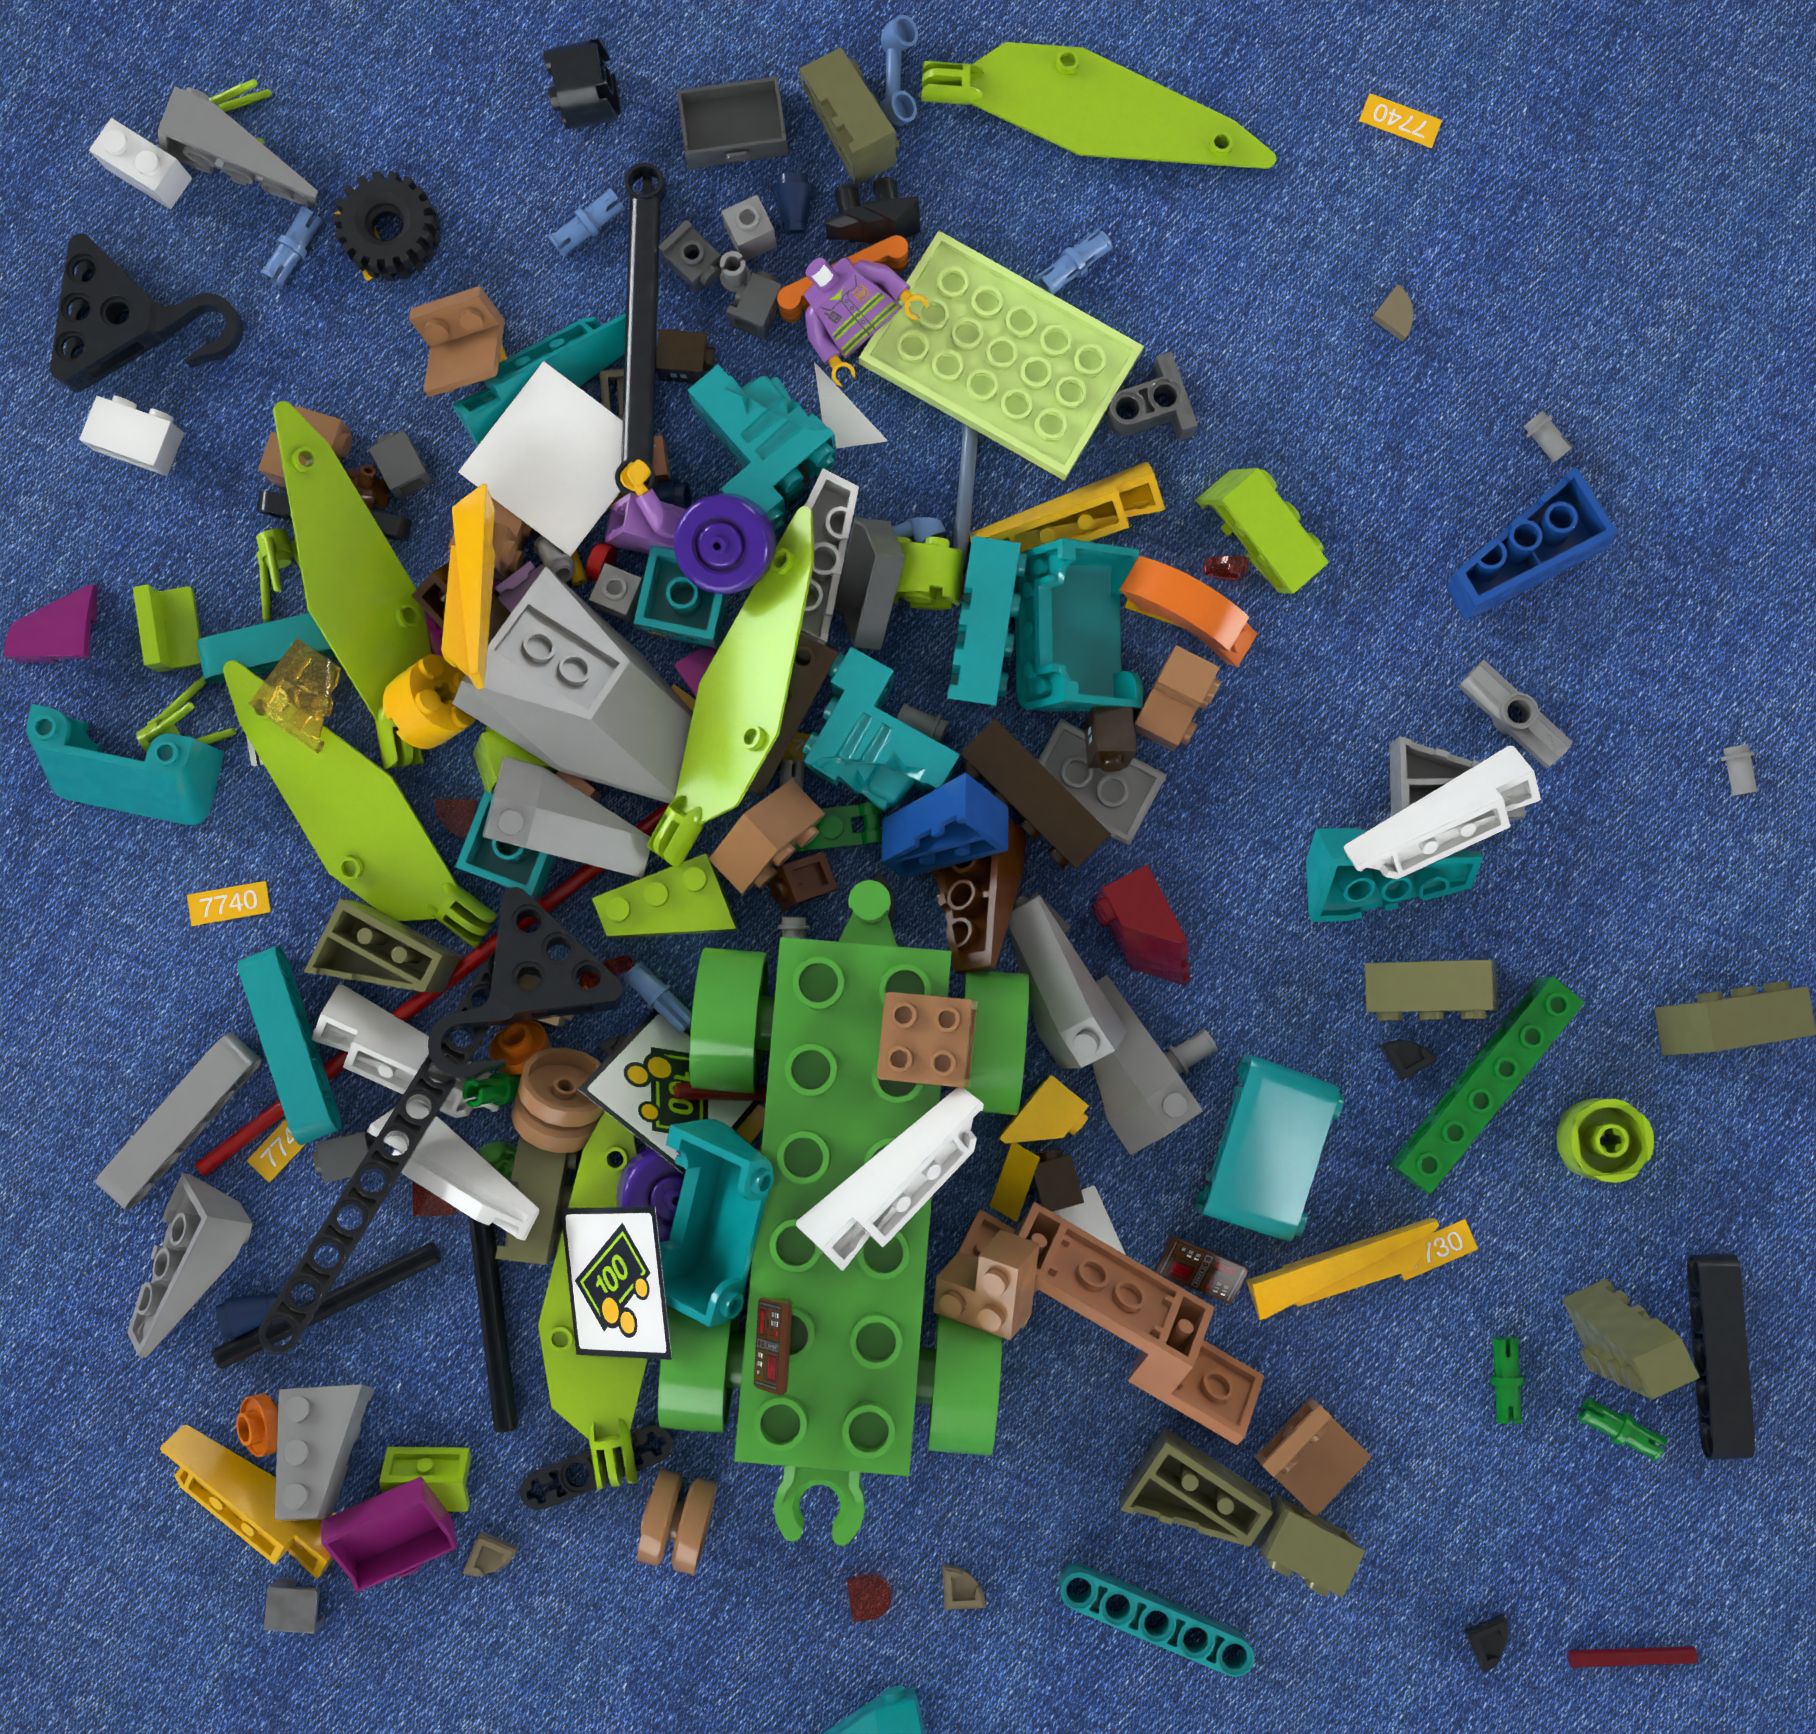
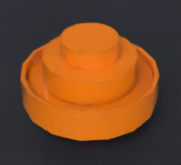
M531 1020L515 1022L512 1025L506 1026L494 1037L489 1048L490 1058L492 1060H505L506 1067L498 1069L500 1072H505L509 1075H521L525 1062L534 1053L551 1048V1043L546 1030L540 1023Z
M265 1393L246 1397L242 1401L240 1413L236 1419L238 1437L241 1443L247 1446L255 1457H263L277 1451L278 1405Z

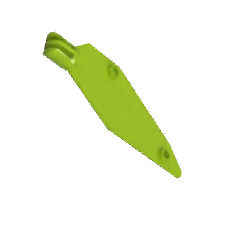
M1005 42L973 64L937 61L923 62L922 102L976 106L1079 156L1270 169L1276 162L1275 153L1235 120L1083 47ZM1216 145H1221L1224 149H1220Z
M280 401L274 405L273 414L308 611L375 719L383 769H393L396 766L406 767L410 764H423L422 749L406 743L398 736L396 731L399 728L392 718L387 720L383 709V694L386 686L418 660L428 654H432L424 610L411 596L417 589L329 443L289 402ZM299 455L304 457L306 467L299 462Z
M802 506L796 511L776 546L769 571L754 585L699 682L675 799L668 805L647 842L649 849L674 867H680L683 864L707 821L739 806L779 736L814 566L813 511L807 506Z
M236 660L226 662L223 667V673L239 724L328 873L375 909L397 921L436 919L472 947L477 948L482 941V936L486 935L490 929V923L495 922L498 914L458 885L393 776ZM265 701L269 705L268 713L264 710Z
M605 1111L583 1149L568 1208L617 1207L616 1194L620 1176L627 1164L637 1155L634 1134ZM612 1151H618L622 1154V1165L616 1166L611 1163L610 1154ZM562 1230L538 1323L551 1407L589 1439L597 1489L606 1488V1471L602 1450H604L611 1486H622L623 1469L619 1446L622 1449L628 1484L637 1483L638 1477L630 1430L648 1359L576 1355Z

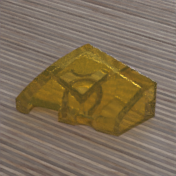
M296 638L251 699L249 705L310 749L320 753L325 743L320 740L324 717L331 716L333 707L331 696L334 688L338 685L341 668L312 646Z

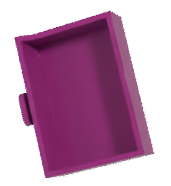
M422 1476L321 1520L322 1545L351 1579L356 1593L394 1576L405 1577L418 1571L422 1564L457 1549L454 1520Z

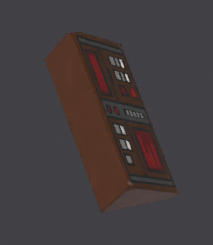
M1170 1234L1155 1273L1231 1305L1247 1276L1249 1268Z
M762 1297L758 1301L754 1386L776 1395H784V1393H787L793 1301L788 1298Z

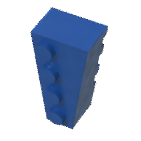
M1575 466L1554 487L1547 490L1529 509L1514 519L1495 539L1493 538L1454 573L1446 589L1464 619L1468 621L1606 550L1618 534V531L1577 466Z

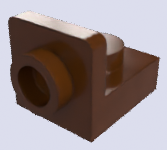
M824 851L781 865L776 869L777 874L769 882L770 893L773 899L779 903L783 912L792 909L798 904L833 893L839 889Z

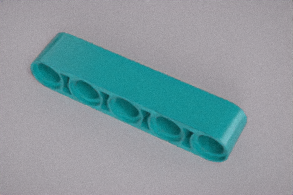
M310 613L207 636L196 642L204 681L207 683L226 682L223 667L226 662L231 660L240 662L257 675L336 656Z
M276 945L239 960L237 963L239 975L292 1136L299 1145H304L341 1130L342 1121L317 1044L311 1040L313 1032L288 957L283 949Z
M1081 1563L1068 1564L1059 1573L1058 1586L1061 1598L1065 1605L1072 1610L1228 1676H1243L1253 1666V1650L1243 1633L1236 1628ZM1074 1578H1083L1089 1583L1087 1590L1080 1595L1069 1593L1067 1585ZM1120 1594L1127 1598L1126 1605L1119 1611H1110L1105 1607L1108 1598L1112 1595ZM1161 1611L1165 1614V1620L1160 1626L1152 1628L1144 1624L1145 1618L1150 1612ZM1197 1627L1204 1630L1203 1637L1199 1642L1189 1644L1183 1641L1184 1634L1190 1628ZM1231 1644L1242 1646V1653L1238 1658L1226 1660L1222 1657L1223 1651L1227 1646Z

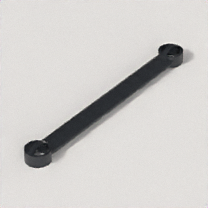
M646 162L638 163L631 167L626 173L624 180L629 196L622 449L621 464L615 473V482L623 497L630 492H636L625 489L620 481L621 472L630 462L634 463L638 459L643 461L651 471L650 480L646 487L648 489L653 488L655 493L658 487L657 475L653 469L659 274L658 246L660 239V204L666 194V184L660 169L654 164ZM641 177L644 179V195L637 194L632 189L634 183ZM652 177L659 181L654 191H652Z

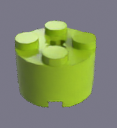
M896 536L904 553L905 560L893 604L898 605L899 598H903L910 602V608L947 610L952 609V603L959 606L965 561L963 551L949 548L950 541L941 537L925 538V543L912 542L911 539Z
M1606 1098L1585 1099L1566 1109L1560 1117L1556 1135L1559 1154L1566 1167L1582 1177L1611 1183L1627 1181L1639 1173L1640 1169L1646 1161L1650 1160L1653 1154L1654 1134L1650 1122L1636 1108L1623 1100ZM1608 1134L1609 1142L1601 1145L1600 1137Z

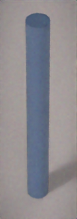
M963 424L953 548L962 550L965 556L963 572L967 571L979 433Z

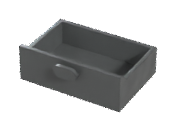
M778 76L676 90L684 151L689 169L789 155Z
M854 517L833 611L843 617L853 647L877 650L882 648L905 560L904 553L890 521Z

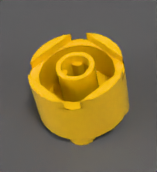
M428 654L386 686L383 694V709L387 720L392 718L399 728L396 731L398 736L414 747L432 749L446 743L472 725L476 719L452 704L460 683L466 674L457 666L454 668L444 657Z

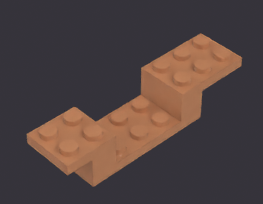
M1036 1202L1032 1204L1016 1229L979 1209L957 1253L961 1252L978 1258L979 1254L1000 1230L1040 1243L1034 1294L1037 1290L1042 1291L1139 1348L1140 1350L1128 1382L1236 1445L1245 1438L1265 1376L1203 1340L1215 1309L1214 1306Z

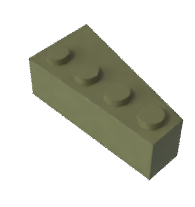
M1606 1278L1562 1298L1584 1345V1349L1581 1350V1356L1592 1373L1596 1372L1597 1375L1651 1400L1700 1378L1681 1337L1656 1317L1651 1319L1646 1310L1639 1304L1633 1307L1628 1306L1627 1303L1630 1302L1628 1296L1621 1290L1614 1292L1612 1283Z

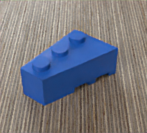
M967 773L958 776L883 819L881 863L902 878L1008 851V806Z

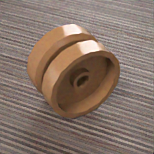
M548 1048L534 1053L524 1064L511 1113L514 1128L520 1136L535 1147L554 1153H571L584 1149L604 1110L580 1092L578 1088L601 1063L585 1052L570 1048Z
M661 1468L652 1494L649 1495L640 1528L641 1537L637 1562L658 1567L666 1557L670 1542H674L671 1559L673 1570L695 1576L712 1515L718 1482L697 1477L690 1485L686 1501L682 1502L681 1497L684 1486L682 1474Z

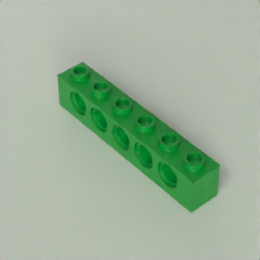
M1554 976L1538 978L1388 1166L1417 1190L1431 1194L1585 1002Z

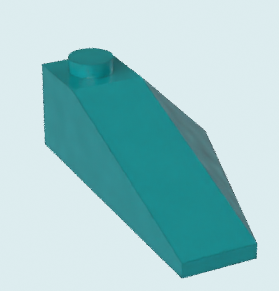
M1356 828L1316 829L1306 858L1309 918L1311 922L1352 921L1362 918L1363 911L1381 906L1384 907L1385 911L1399 908L1398 902L1420 896L1421 899L1426 901L1471 889L1483 856L1480 852L1462 849L1406 876L1393 879L1385 877L1380 870L1372 868L1357 871L1345 853L1344 846L1367 832L1366 830Z
M894 1686L881 1692V1697L874 1698L822 1734H927L915 1687L905 1690V1686Z

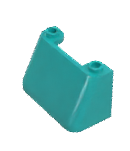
M1061 538L1024 551L1023 553H1027L1024 578L1016 576L1014 585L1015 593L1021 594L1018 617H1015L1016 692L1020 706L1023 709L1038 711H1090L1093 706L1132 707V711L1142 709L1144 688L1139 675L1131 671H1122L1120 595L1123 593L1119 590L1139 557V549Z
M35 704L31 705L26 733L49 785L57 796L70 801L183 825H197L208 817L213 803L224 751L192 737L165 733L157 736L151 742L145 762L103 753L104 746L94 743L89 738L87 731L90 723L67 717L62 712L53 708Z
M1242 1055L1236 1074L1240 1075L1239 1082L1243 1083V1087H1234L1233 1094H1235L1232 1107L1211 1173L1208 1172L1205 1179L1213 1183L1211 1186L1206 1185L1204 1191L1199 1190L1193 1210L1211 1218L1291 1242L1294 1236L1301 1237L1304 1232L1308 1214L1304 1213L1303 1210L1332 1118L1338 1119L1343 1108L1344 1096L1339 1095L1338 1085L1254 1055Z
M716 1119L670 1125L666 1146L681 1153L676 1155L675 1164L686 1168L669 1241L659 1242L666 1305L708 1327H713L735 1318L743 1307V1293L768 1192L774 1182L772 1163L729 1125Z

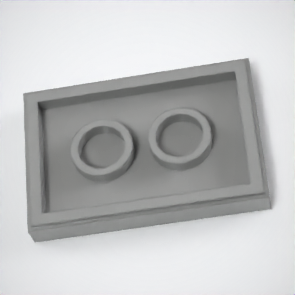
M1060 719L1038 759V762L1111 833L1109 837L1126 846H1129L1167 776L1134 757L1127 768L1116 772H1105L1101 768H1088L1084 730L1063 719Z

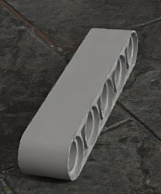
M232 1032L224 1035L211 1047L102 1170L95 1183L126 1211L134 1207L147 1195L253 1075L263 1059Z

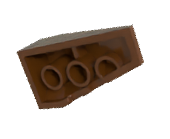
M1008 819V851L931 871L932 875L937 879L940 891L937 898L939 906L944 909L947 921L946 937L949 949L952 951L951 958L954 971L958 974L990 970L996 967L1023 875L1027 833L1010 819Z

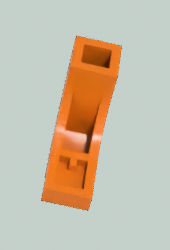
M1139 556L1119 589L1140 610L1161 616L1180 625L1201 639L1226 664L1235 667L1239 666L1258 634L1247 623L1249 616L1226 597L1194 577L1156 560Z

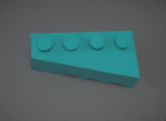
M972 536L948 699L996 706L997 697L1005 698L1009 674L1001 673L1004 657L1011 658L1015 636L1013 633H1007L1009 618L1018 617L1021 598L1020 593H1014L1016 576L1024 578L1027 553L1020 552L1021 543Z

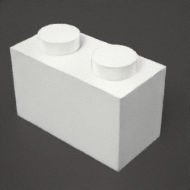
M113 118L109 120L89 149L108 171L170 210L192 180L190 174L175 157Z
M116 395L113 396L112 401L96 396L79 440L96 452L168 476L184 432L172 423L174 418L153 408L150 409L149 413L136 409L137 405Z

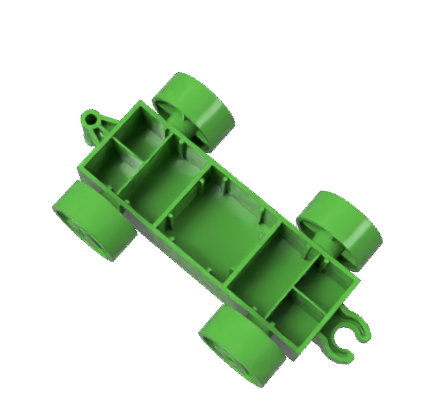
M874 880L862 881L856 884L850 891L848 904L849 908H852L853 913L838 942L780 937L775 996H768V952L704 947L701 954L694 992L689 1056L690 1084L693 1089L755 1094L760 1078L763 1051H770L761 1154L772 1163L774 1182L768 1192L752 1257L746 1332H739L740 1313L724 1324L708 1327L668 1306L667 1318L672 1360L661 1359L658 1421L660 1428L725 1433L730 1415L733 1389H741L734 1462L784 1466V1475L781 1478L774 1501L775 1520L786 1540L791 1542L797 1541L801 1537L805 1517L800 1508L801 1496L812 1486L824 1485L835 1491L840 1501L839 1513L833 1519L832 1539L840 1546L849 1544L860 1530L865 1513V1492L860 1478L861 1472L909 1476L915 1404L930 1405L928 1451L992 1456L995 1441L1002 1337L937 1314L934 1348L920 1347L932 1196L884 1247H881L870 1236L843 1271L796 1226L798 1219L940 1101L941 1085L882 1080L877 1077L885 994L887 992L948 997L952 951L897 947L888 918L891 905L890 894L884 885ZM989 970L966 972L962 999L977 1001L978 1005L970 1088L964 1089L984 1104L983 1111L979 1112L1018 1115L1026 1051L1029 974ZM762 1297L788 1298L793 1301L787 1393H784V1395H776L754 1386L758 1301Z

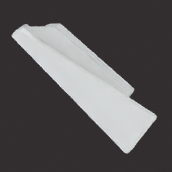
M1507 746L1344 846L1345 853L1357 871L1372 868L1380 870L1388 878L1399 879L1509 828L1508 811L1541 800L1534 770L1514 746Z
M413 1100L406 1105V1111L412 1118L422 1119L429 1114V1109L417 1100ZM395 1108L371 1123L367 1132L377 1138ZM437 1116L402 1171L403 1175L474 1220L488 1226L493 1222L520 1240H526L539 1214V1208ZM390 1136L384 1141L397 1149L394 1150L392 1155H401L407 1150L405 1140L399 1136Z

